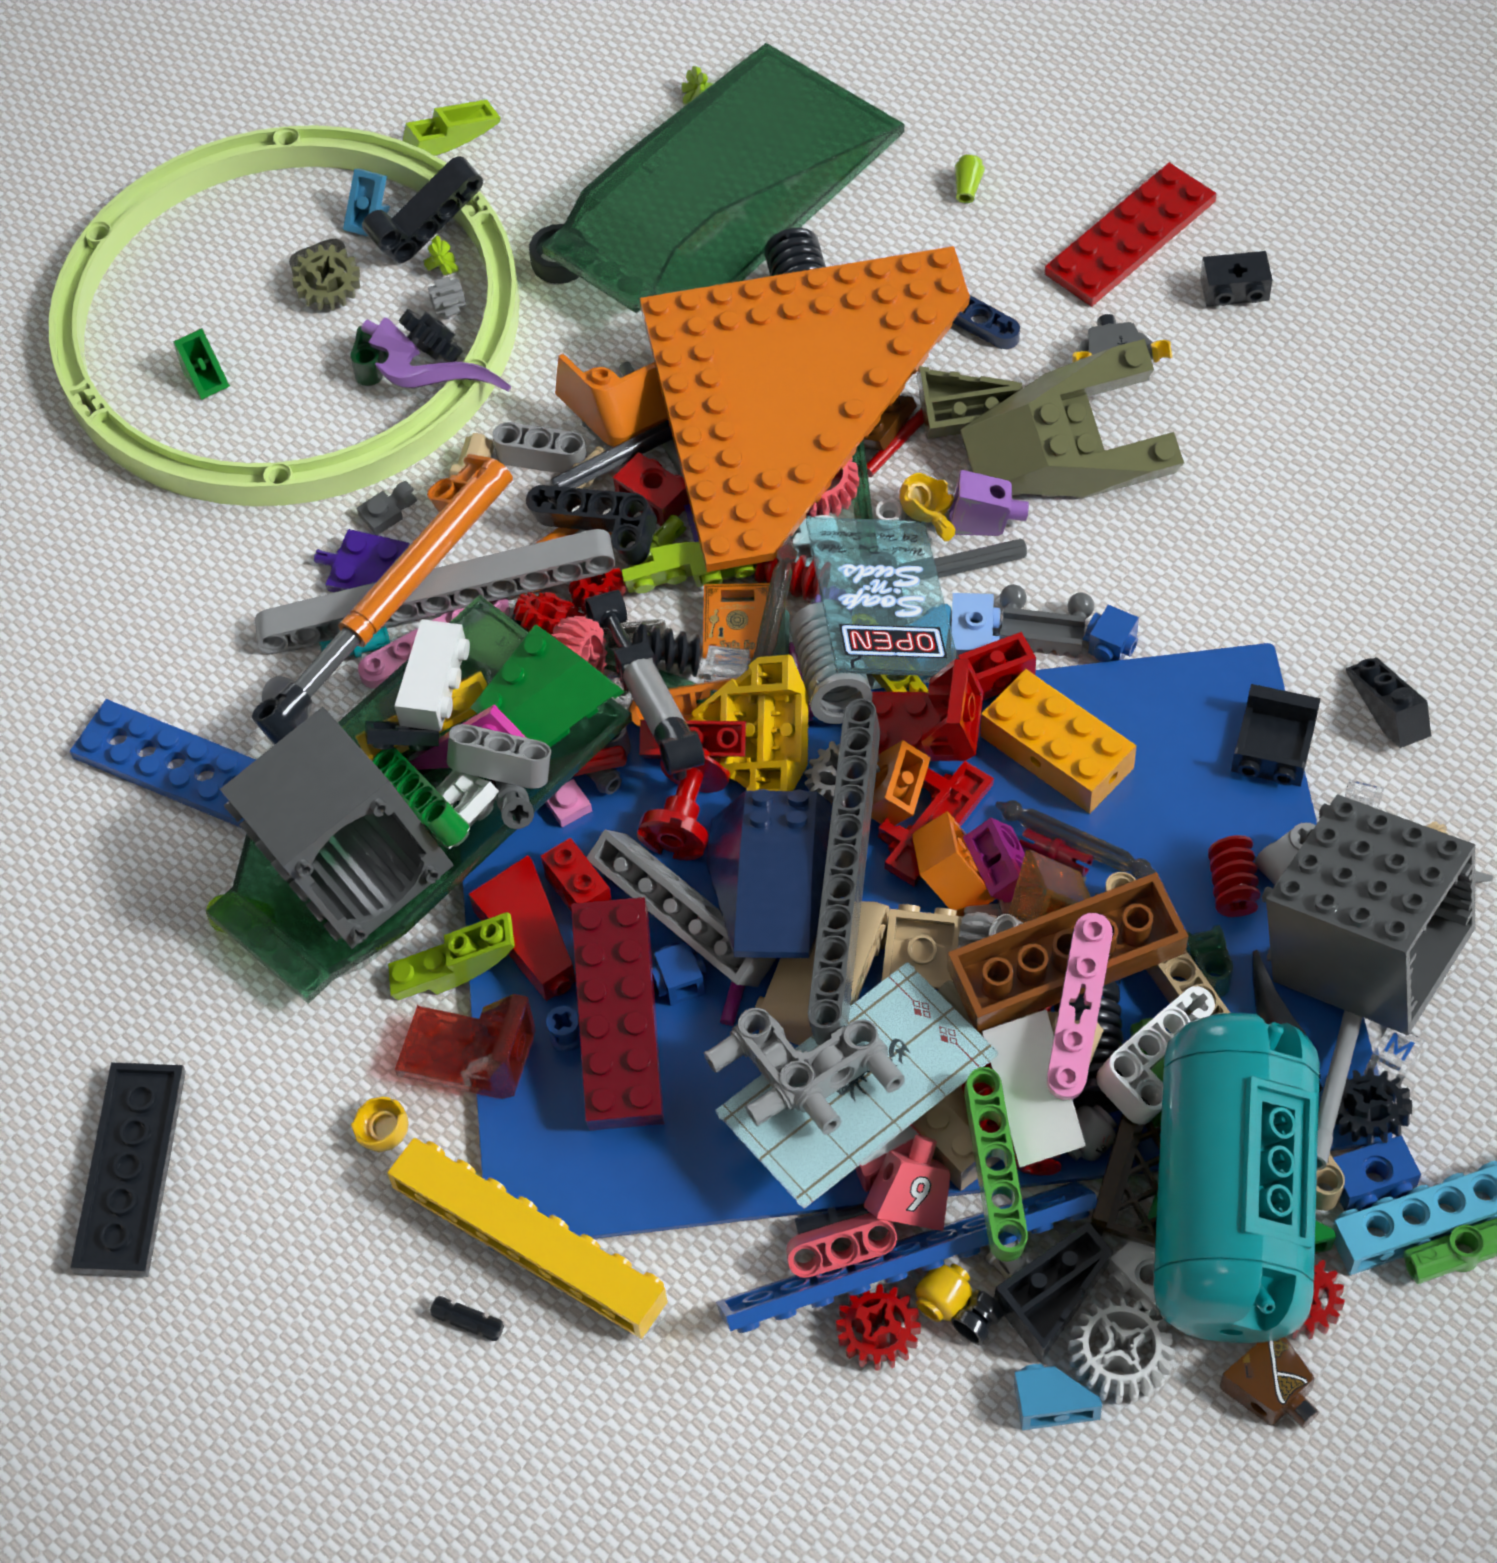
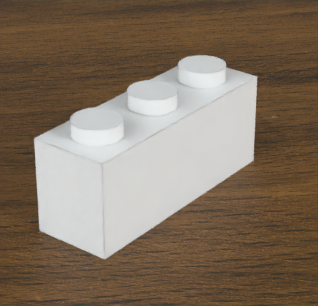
M421 619L395 703L400 726L441 731L445 718H450L453 707L452 692L453 689L459 688L461 682L460 665L462 660H467L470 649V642L468 639H465L462 624Z

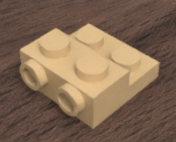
M899 904L898 910L890 909L882 983L888 982L907 966L930 988L939 989L946 981H952L947 970L948 952L958 948V937L963 916H956V910L947 908H935L934 913L920 912L919 906Z

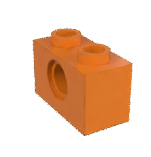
M904 740L880 753L878 756L880 761L877 762V765L880 768V772L876 773L871 818L880 824L888 817L889 822L895 826L914 815L931 757Z

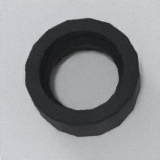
M567 224L549 225L535 233L529 243L531 267L536 276L545 282L554 284L571 282L578 279L589 265L587 239L582 231L574 226ZM555 246H568L577 250V253L570 259L560 262L548 261L541 257L545 251Z

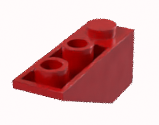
M640 720L639 755L645 759H661L660 748L645 720ZM685 720L690 731H696L702 747L709 751L710 758L745 757L746 721Z

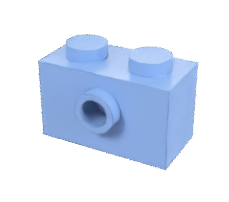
M953 593L950 662L958 659V655L999 640V636H993V628H1000V608L993 607L994 594Z

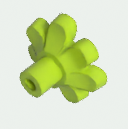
M693 65L692 70H688L686 73L688 83L683 82L681 84L682 92L686 93L683 97V103L699 106L701 104V97L704 94H713L714 84L708 83L707 74L702 73L700 67Z
M435 236L431 240L432 244L428 246V251L432 256L423 261L425 268L431 271L436 267H440L442 274L445 276L458 272L459 267L454 263L456 262L455 256L452 252L448 253L450 250L449 243L445 240L441 241L439 236Z

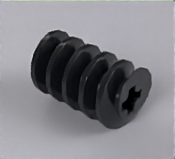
M639 623L634 631L631 643L634 645L647 641L655 655L656 668L662 660L665 662L667 672H670L676 663L678 664L679 674L683 675L687 667L690 666L692 676H697L703 649L699 634H693L687 642L685 631H680L674 639L671 628H667L661 636L659 626L653 625L649 633H647L646 623Z

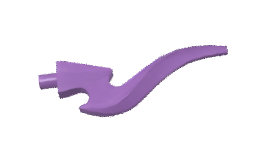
M384 317L379 325L370 320H365L362 324L361 330L372 336L369 341L371 347L389 353L386 362L375 363V365L388 381L397 386L417 388L452 380H477L492 384L508 392L511 389V386L489 369L474 363L446 362L412 366V358L419 355L420 351L390 319Z

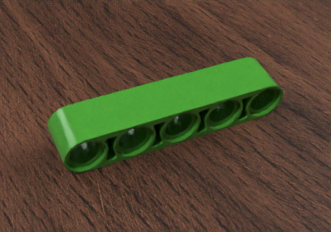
M980 1067L974 1069L969 1074L964 1098L991 1253L997 1259L1011 1262L1021 1256L1027 1242L1028 1232L1002 1081L995 1070L989 1067ZM977 1083H986L992 1088L993 1092L990 1095L981 1096L974 1091L973 1086ZM983 1120H992L998 1125L999 1130L994 1133H987L980 1128L979 1123ZM990 1157H998L1003 1160L1006 1167L1003 1170L994 1171L986 1165L985 1160ZM1003 1194L1011 1200L1012 1206L1007 1209H1000L993 1204L991 1198L995 1195ZM1010 1232L1017 1237L1019 1244L1012 1248L1005 1247L999 1242L998 1236L1001 1233Z

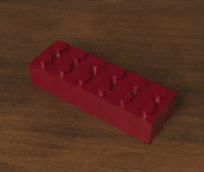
M645 897L571 904L585 1114L589 1130L596 1131L664 1124L649 917Z

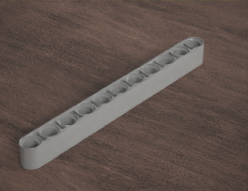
M594 529L434 568L383 626L396 625L607 573L615 566L610 534L605 530ZM375 583L260 611L255 616L258 649L267 654H275L317 644L320 641L324 642L334 639L340 632L339 623L347 614H350V611Z

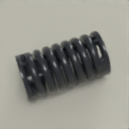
M798 227L782 230L773 235L764 246V256L770 276L826 267L818 237L809 229Z
M1115 981L1103 985L1097 1023L1103 1028V1032L1089 1065L1084 1089L1076 1098L1072 1099L1075 1100L1073 1101L1075 1111L1082 1105L1093 1107L1096 1104L1107 1113L1119 1110L1100 1089L1096 1080L1100 1067L1123 1045L1122 1019L1120 1018L1121 1007L1118 1004L1120 1001V988ZM1084 993L1078 995L1075 1002H1069V1006L1075 1007V1020L1077 1021L1080 1020L1084 1009L1090 1010V1006L1084 1004ZM1060 1002L1054 1004V1012L1059 1011ZM1115 1069L1120 1076L1124 1077L1119 1070Z

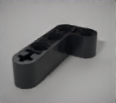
M457 156L451 159L393 218L383 210H375L366 216L362 223V228L383 253L397 263H404L413 258L479 192L483 185V178L465 157Z
M538 485L528 492L526 496L527 507L541 525L580 530H605L612 533L611 542L613 547L626 564L638 565L647 559L657 524V517L646 498L642 495ZM580 506L577 510L571 512L575 507ZM611 509L608 513L603 514L605 510ZM643 511L638 517H634L636 513ZM635 542L631 547L626 548L629 543Z

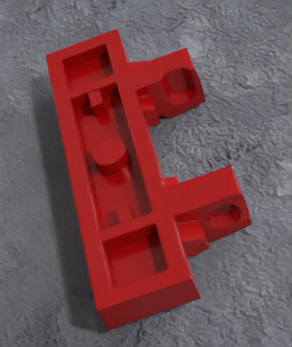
M966 761L960 765L953 776L946 773L943 777L927 768L922 788L930 792L931 804L913 826L909 825L905 829L900 825L894 826L887 817L879 827L878 838L888 844V850L892 852L885 861L884 869L914 887L920 880L921 875L919 874L912 834L947 811L961 827L991 789L994 778Z

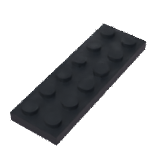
M111 1062L70 1267L74 1274L149 1277L186 1075L183 1065Z

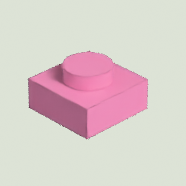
M574 779L543 795L545 804L561 827L592 812L591 803Z

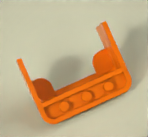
M564 353L558 356L555 394L606 444L615 447L668 420L654 362L619 378L612 370L605 367H595L582 372Z

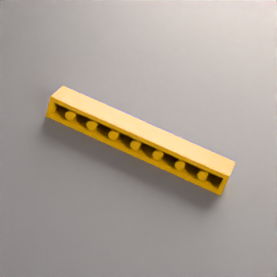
M414 1137L387 1172L391 1185L395 1190L641 1340L668 1303L664 1283L658 1277L649 1272H645L644 1275L633 1269L632 1264L622 1255L613 1253L611 1256L601 1250L599 1243L586 1234L576 1235L568 1230V1225L557 1216L550 1215L549 1218L538 1212L537 1207L527 1198L519 1196L517 1199L507 1193L506 1188L500 1182L493 1178L483 1179L476 1174L475 1169L461 1159H458L456 1162L445 1156L442 1148L431 1141H427L425 1144Z

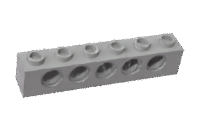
M606 829L603 831L587 856L588 861L632 898L645 897L648 911L735 984L758 987L776 958L734 957L725 929L724 917L721 916L718 908L629 835Z

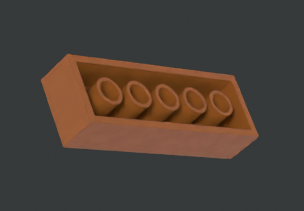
M1157 872L948 952L947 970L976 1034L1060 1002L1073 930L1077 921L1088 913L1103 915L1112 926V940L1104 985L1185 954L1189 936ZM1080 987L1079 995L1083 994L1086 988Z

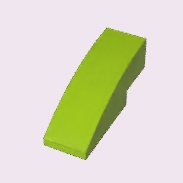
M487 99L434 108L432 118L405 123L402 141L437 156L460 147L486 133L500 123L501 117Z

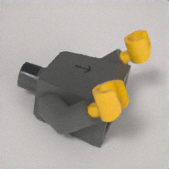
M1104 314L1097 319V326L1088 329V339L1080 342L1076 352L1072 354V363L1109 348L1145 339L1150 358L1154 363H1157L1162 358H1173L1171 342L1169 340L1153 342L1146 335L1138 332L1134 323H1116L1114 315Z

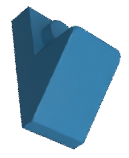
M354 169L343 230L369 237L362 228V223L366 216L375 210H383L388 213L390 205L382 203L387 176L363 169Z

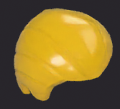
M914 473L904 480L900 488L899 499L904 512L916 521L932 522L937 535L944 542L951 540L956 534V529L950 521L946 520L945 516L954 500L953 494H948V483L946 480H937L923 473Z

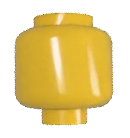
M952 1263L950 1267L944 1264L941 1267L929 1270L915 1287V1294L918 1299L916 1305L919 1310L935 1322L939 1323L941 1320L951 1321V1318L959 1310L964 1309L972 1295V1288L968 1283L970 1279L969 1274L955 1263Z

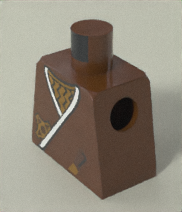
M1286 1337L1276 1341L1255 1344L1222 1374L1219 1388L1271 1426L1288 1413L1302 1428H1305L1319 1414V1411L1305 1398L1311 1392L1315 1378Z

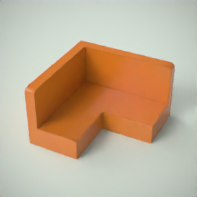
M947 811L916 830L912 837L919 874L949 909L957 911L956 916L964 917L965 907L989 904L996 898L991 897L963 839L966 832Z

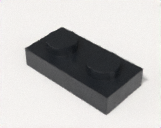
M365 721L367 744H373L374 748L386 750L393 749L394 745H408L409 749L424 751L430 749V746H439V731L400 726L399 722Z

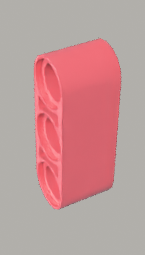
M871 1213L863 1214L793 1237L788 1242L786 1248L788 1265L796 1276L802 1278L813 1277L890 1252L895 1247L897 1234L892 1221L877 1219ZM876 1226H883L888 1229L887 1235L881 1240L869 1238V1231ZM840 1237L848 1238L851 1241V1245L845 1251L839 1252L831 1248L835 1239ZM801 1249H810L815 1253L814 1257L806 1263H801L794 1259L795 1254Z

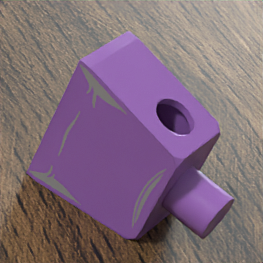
M960 471L953 494V504L949 509V521L956 529L955 535L1000 536L1004 532L1008 519L1027 520L1029 502L1012 500V484L1009 481L970 471Z

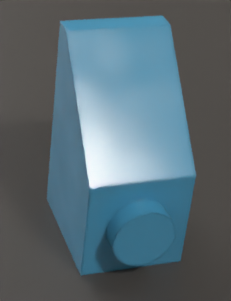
M1031 1364L1023 1367L1021 1371H1015L1014 1389L1022 1431L1100 1420L1102 1411L1101 1398L1055 1366L1044 1367L1042 1364Z

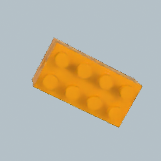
M1027 669L981 713L980 737L1089 814L1134 769L1137 745Z

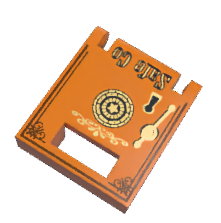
M771 583L704 584L703 662H711V647H717V663H722L719 662L721 659L733 658L719 653L718 650L742 653V655L730 654L740 657L737 660H728L734 662H753L758 657V647H764V657L771 656ZM754 597V601L722 602V598Z

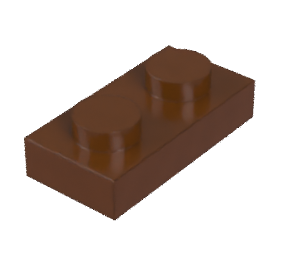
M899 395L894 403L883 412L881 420L867 438L864 437L858 447L885 451L916 409L917 405L914 398Z

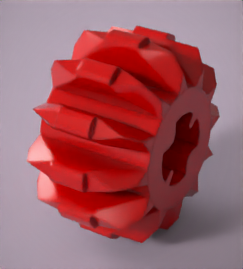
M613 568L611 571L601 575L572 581L568 585L575 607H581L584 614H587L585 598L619 589L623 597L626 592V584L620 568Z

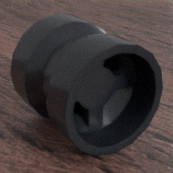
M975 1289L968 1300V1305L951 1318V1323L964 1338L974 1344L981 1345L989 1335L988 1329L990 1326L998 1324L1005 1315V1311L992 1296L982 1290Z

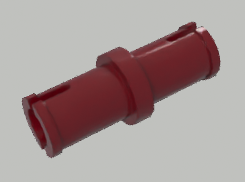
M1027 828L1022 836L1035 841V843L1031 844L1021 839L1019 841L1024 851L1045 859L1046 864L1050 866L1052 864L1059 865L1078 873L1082 877L1086 876L1089 868L1077 864V860L1092 865L1093 855L1065 845V840L1060 838L1053 840L1032 831L1030 828Z

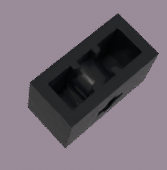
M1266 251L1205 256L1202 258L1200 280L1206 307L1270 301L1273 279Z

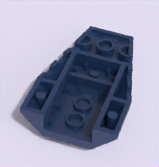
M766 789L745 791L711 819L707 869L712 878L714 892L718 897L721 916L724 917L725 929L734 957H810L817 940L833 804L817 791L799 789L792 791H769Z

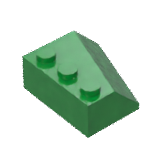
M535 624L470 708L479 714L495 704L526 738L541 741L552 747L570 733V728L585 716L589 719L599 711L597 707L611 697L616 699L624 691L585 659Z

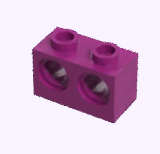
M989 818L963 836L991 897L999 900L1002 899L1004 902L1019 901L1041 886L1011 826Z

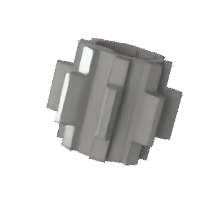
M450 277L434 280L435 285L428 287V292L436 315L444 313V316L448 317L460 313L459 308L465 307L466 301L459 280H450Z

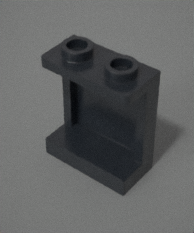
M1251 684L1237 746L1233 755L1231 772L1240 773L1248 778L1259 777L1275 781L1281 785L1301 787L1321 698Z

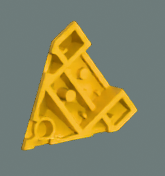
M791 655L757 657L748 665L749 669L736 680L731 679L692 711V716L688 720L746 721L745 757L712 759L729 770L730 779L737 781L747 791L759 789L792 791L808 765L809 696Z

